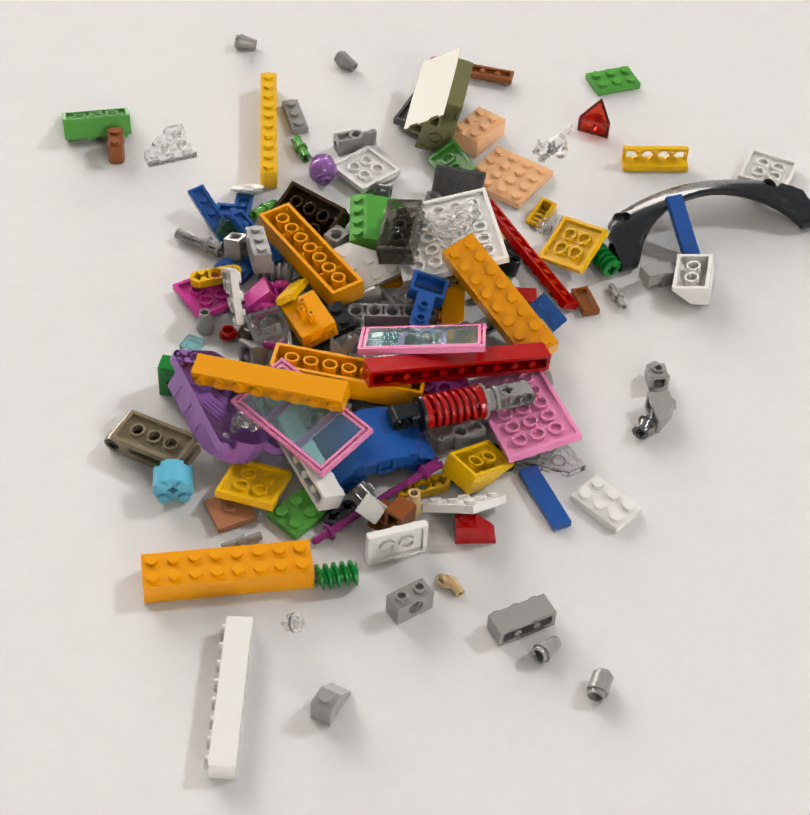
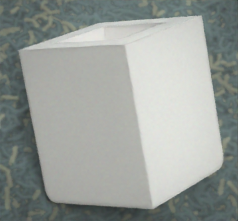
M366 494L355 511L371 523L376 524L388 506L373 495Z

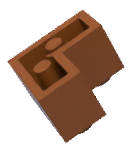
M399 495L393 502L383 498L381 502L388 506L385 508L384 514L376 524L368 520L367 525L374 530H382L415 521L416 504L402 495Z

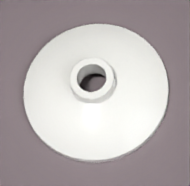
M261 184L232 186L231 190L241 194H253L265 187Z

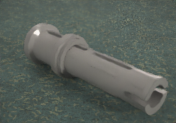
M181 228L175 231L174 237L176 239L198 246L206 253L211 252L215 256L221 257L225 252L224 242L213 241L210 237L203 238Z

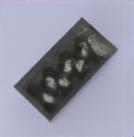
M387 200L376 246L379 264L414 265L425 218L423 200Z

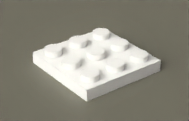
M369 145L334 162L337 166V175L362 194L372 190L375 181L383 184L401 174L400 168Z
M751 148L738 175V179L760 181L771 179L777 186L779 183L789 185L799 162Z

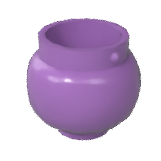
M315 155L311 158L309 175L314 182L320 185H327L336 177L337 166L330 155Z

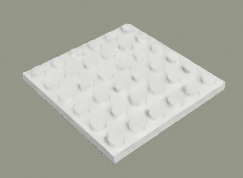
M485 187L384 210V216L404 286H409L414 269L441 278L452 276L453 274L442 261V251L470 233H473L497 265L510 262Z

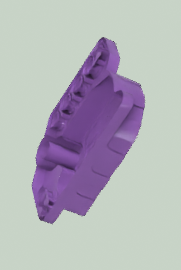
M174 351L170 358V363L175 373L168 384V388L176 399L192 434H194L199 445L205 451L231 464H248L251 461H255L263 449L272 455H285L277 440L231 404V400L239 393L226 389L219 390L211 386H199L193 382L190 372L198 353L225 357L214 351ZM251 397V401L248 399L244 402L263 417Z

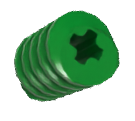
M602 243L591 260L603 276L615 274L621 266V262L617 260L604 243Z
M348 560L345 566L344 562L340 561L338 567L335 562H332L330 569L326 563L322 565V569H320L318 564L314 565L316 588L320 585L322 590H325L326 584H329L330 588L333 589L334 583H337L338 587L341 588L344 581L347 587H350L351 580L358 586L359 573L357 562L355 561L354 565L351 560Z

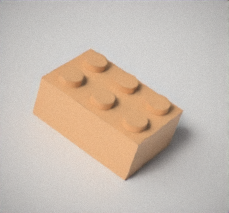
M478 107L457 124L453 139L464 152L478 157L504 135L506 119Z

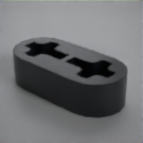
M344 500L339 508L328 510L323 516V524L332 526L353 513L357 508L355 502Z

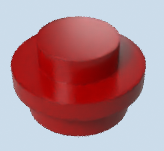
M224 325L219 331V337L223 341L230 342L237 338L238 332L234 326Z

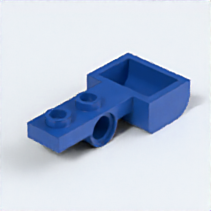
M414 269L406 295L407 298L415 300L408 325H428L433 306L441 308L449 280Z

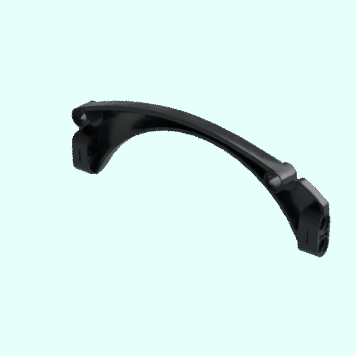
M724 179L694 182L658 192L634 203L619 213H615L608 224L610 232L607 238L610 242L608 248L617 260L621 262L620 269L618 270L621 273L638 267L647 234L656 221L668 211L665 202L667 196L682 194L684 202L710 195L742 197L777 210L797 224L800 229L810 228V199L802 189L784 183H779L777 186L771 179H765L764 181Z

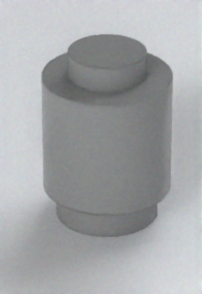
M599 668L593 671L587 687L589 699L595 702H603L608 697L614 680L609 670Z

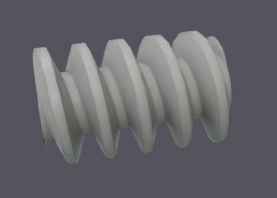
M272 261V272L257 273L255 277L257 281L264 276L271 282L287 280L291 283L294 268L292 265L291 269H289L288 263L282 268L281 262L276 267L274 261Z

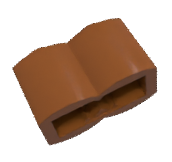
M112 127L107 130L108 158L111 164H123L125 161L124 134L121 127Z

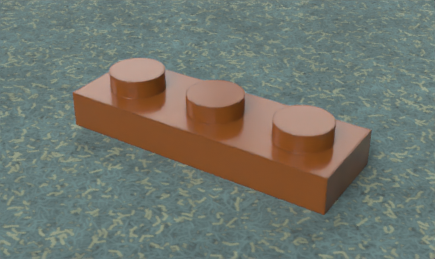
M473 64L470 78L511 85L514 71Z

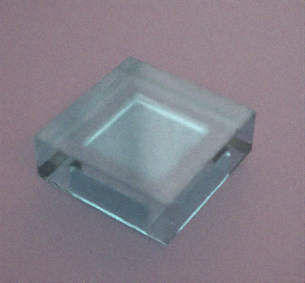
M188 334L180 343L179 348L180 350H201L205 345V339Z

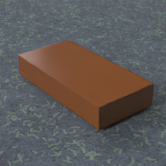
M588 286L571 289L570 294L578 302V309L582 317L600 314V308Z

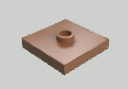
M217 497L203 501L204 507L219 534L257 521V516L251 506Z

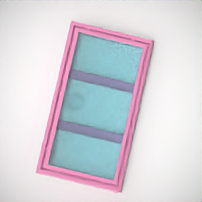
M486 323L362 327L357 353L358 355L485 352L487 325Z
M282 357L271 366L300 372ZM239 393L231 400V404L322 478L374 433L373 428L346 407L344 412H332L328 409L312 408L308 405L292 404L288 401H275L262 396L255 397L247 393Z

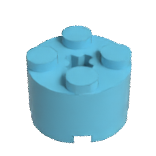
M167 459L161 461L159 466L156 467L155 465L153 468V493L158 498V501L160 503H168L170 500L188 502L194 492L193 466L191 464L189 466L185 465L184 461L180 459Z

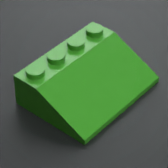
M128 108L62 113L65 140L69 139V142L79 141L78 138L95 140V137H102V139H107V130L112 127H121L124 137L132 134Z
M368 193L350 196V243L379 251V243L385 242L386 251L394 250L384 210L404 206V200Z

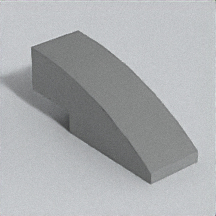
M656 262L640 266L638 277L647 287L659 284L661 287L673 284L676 263Z

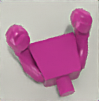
M263 276L244 295L246 305L242 309H245L246 319L252 314L258 319L268 312L282 314L281 308L275 300L290 283L287 280H278L270 283Z

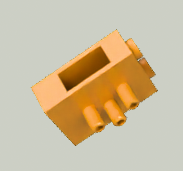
M314 290L280 306L283 318L303 347L312 348L339 334L335 320Z

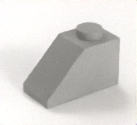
M243 338L238 340L239 361L263 366L268 363V349Z
M669 391L647 393L645 409L647 414L655 420V426L653 427L655 433L661 432L672 418L673 410L676 408V401L672 398Z
M334 683L321 686L310 703V718L330 727L351 695V691Z

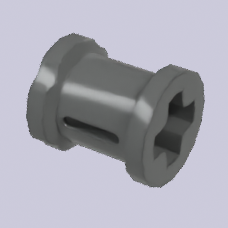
M375 181L373 195L391 198L393 185L379 184L378 181Z
M641 415L638 419V424L632 429L633 435L638 439H646L649 436V430L655 426V420L650 415Z

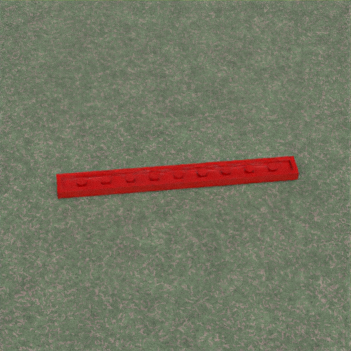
M489 199L499 229L515 249L514 251L521 256L523 262L530 267L532 273L539 278L540 283L548 289L549 294L557 300L558 305L562 309L576 310L579 306L578 302L496 203Z

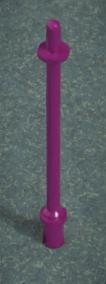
M435 457L425 465H419L416 473L376 498L379 501L383 498L388 500L418 480L429 479L431 474L443 468L442 461L437 462L440 458ZM354 511L332 526L324 524V531L312 538V544L317 545L327 538L332 541L335 540L336 532L362 515Z

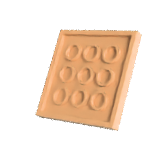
M499 146L475 166L478 171L486 172L484 187L488 196L516 209H520L553 176V170Z

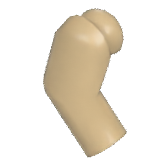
M438 574L436 576L435 582L441 588L451 589L456 597H460L465 593V590L454 576Z

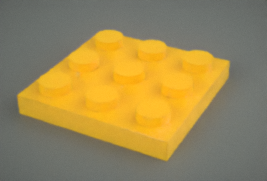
M564 215L539 253V257L544 262L582 275L609 233L607 229Z
M251 461L248 464H231L215 490V497L272 512L292 478V471Z

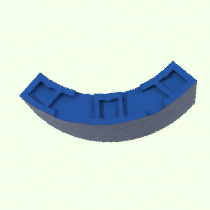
M389 407L359 409L352 413L373 428L374 433L334 467L331 472L335 475L345 494L349 493L362 481H367L366 477L375 473L381 475L393 472L396 468H405V470L417 472L419 465H425L436 457L425 434L418 427L394 430L386 415ZM340 417L329 424L312 440L317 445L322 457L328 460L355 436L359 430Z

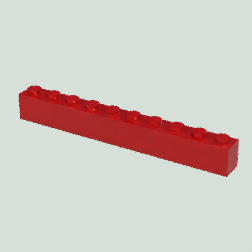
M544 342L491 346L486 347L485 352L404 354L364 358L362 375L368 388L547 371L552 355Z

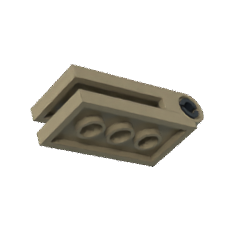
M133 409L125 413L104 439L105 445L110 450L153 468L155 465L156 467L159 466L161 461L167 459H180L184 461L185 465L189 466L201 452V446L197 445L198 441L194 434Z

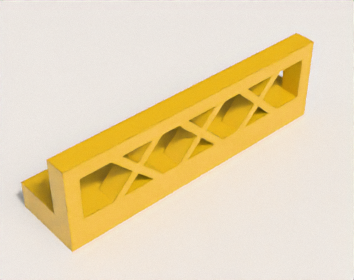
M623 146L621 157L622 170L636 172H688L687 156L689 148L688 146ZM627 151L635 152L633 156H626ZM646 151H650L652 153L649 156L642 155ZM661 152H667V153H668V154L665 155V156H659V155H658V154L661 153ZM684 152L683 157H676L674 154Z

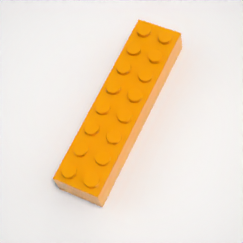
M289 202L258 214L259 226H264L270 243L293 265V268L303 278L307 277L308 284L328 306L338 301L346 305L364 297V281Z
M473 233L468 234L442 251V261L508 345L544 342L550 354L558 350V340Z
M276 342L269 367H271L282 357L301 373L349 382L351 392L349 398L352 400H361L387 406L410 403L415 395H423L425 387L424 382L368 388L362 375L364 358Z
M309 539L141 554L144 604L314 588V569Z

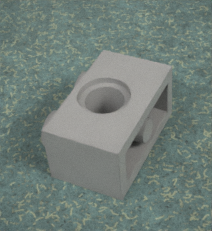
M420 578L386 596V612L396 625H399L433 608L434 591L423 578Z

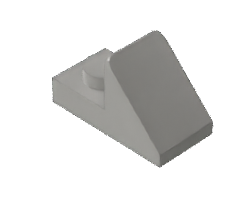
M357 334L353 337L349 335L342 342L344 344L343 347L334 338H330L331 352L347 355L359 342L360 337Z

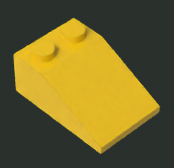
M485 440L450 452L442 472L449 476L450 480L459 486L463 492L470 495L484 489L512 468L515 463H508L503 452L489 440Z

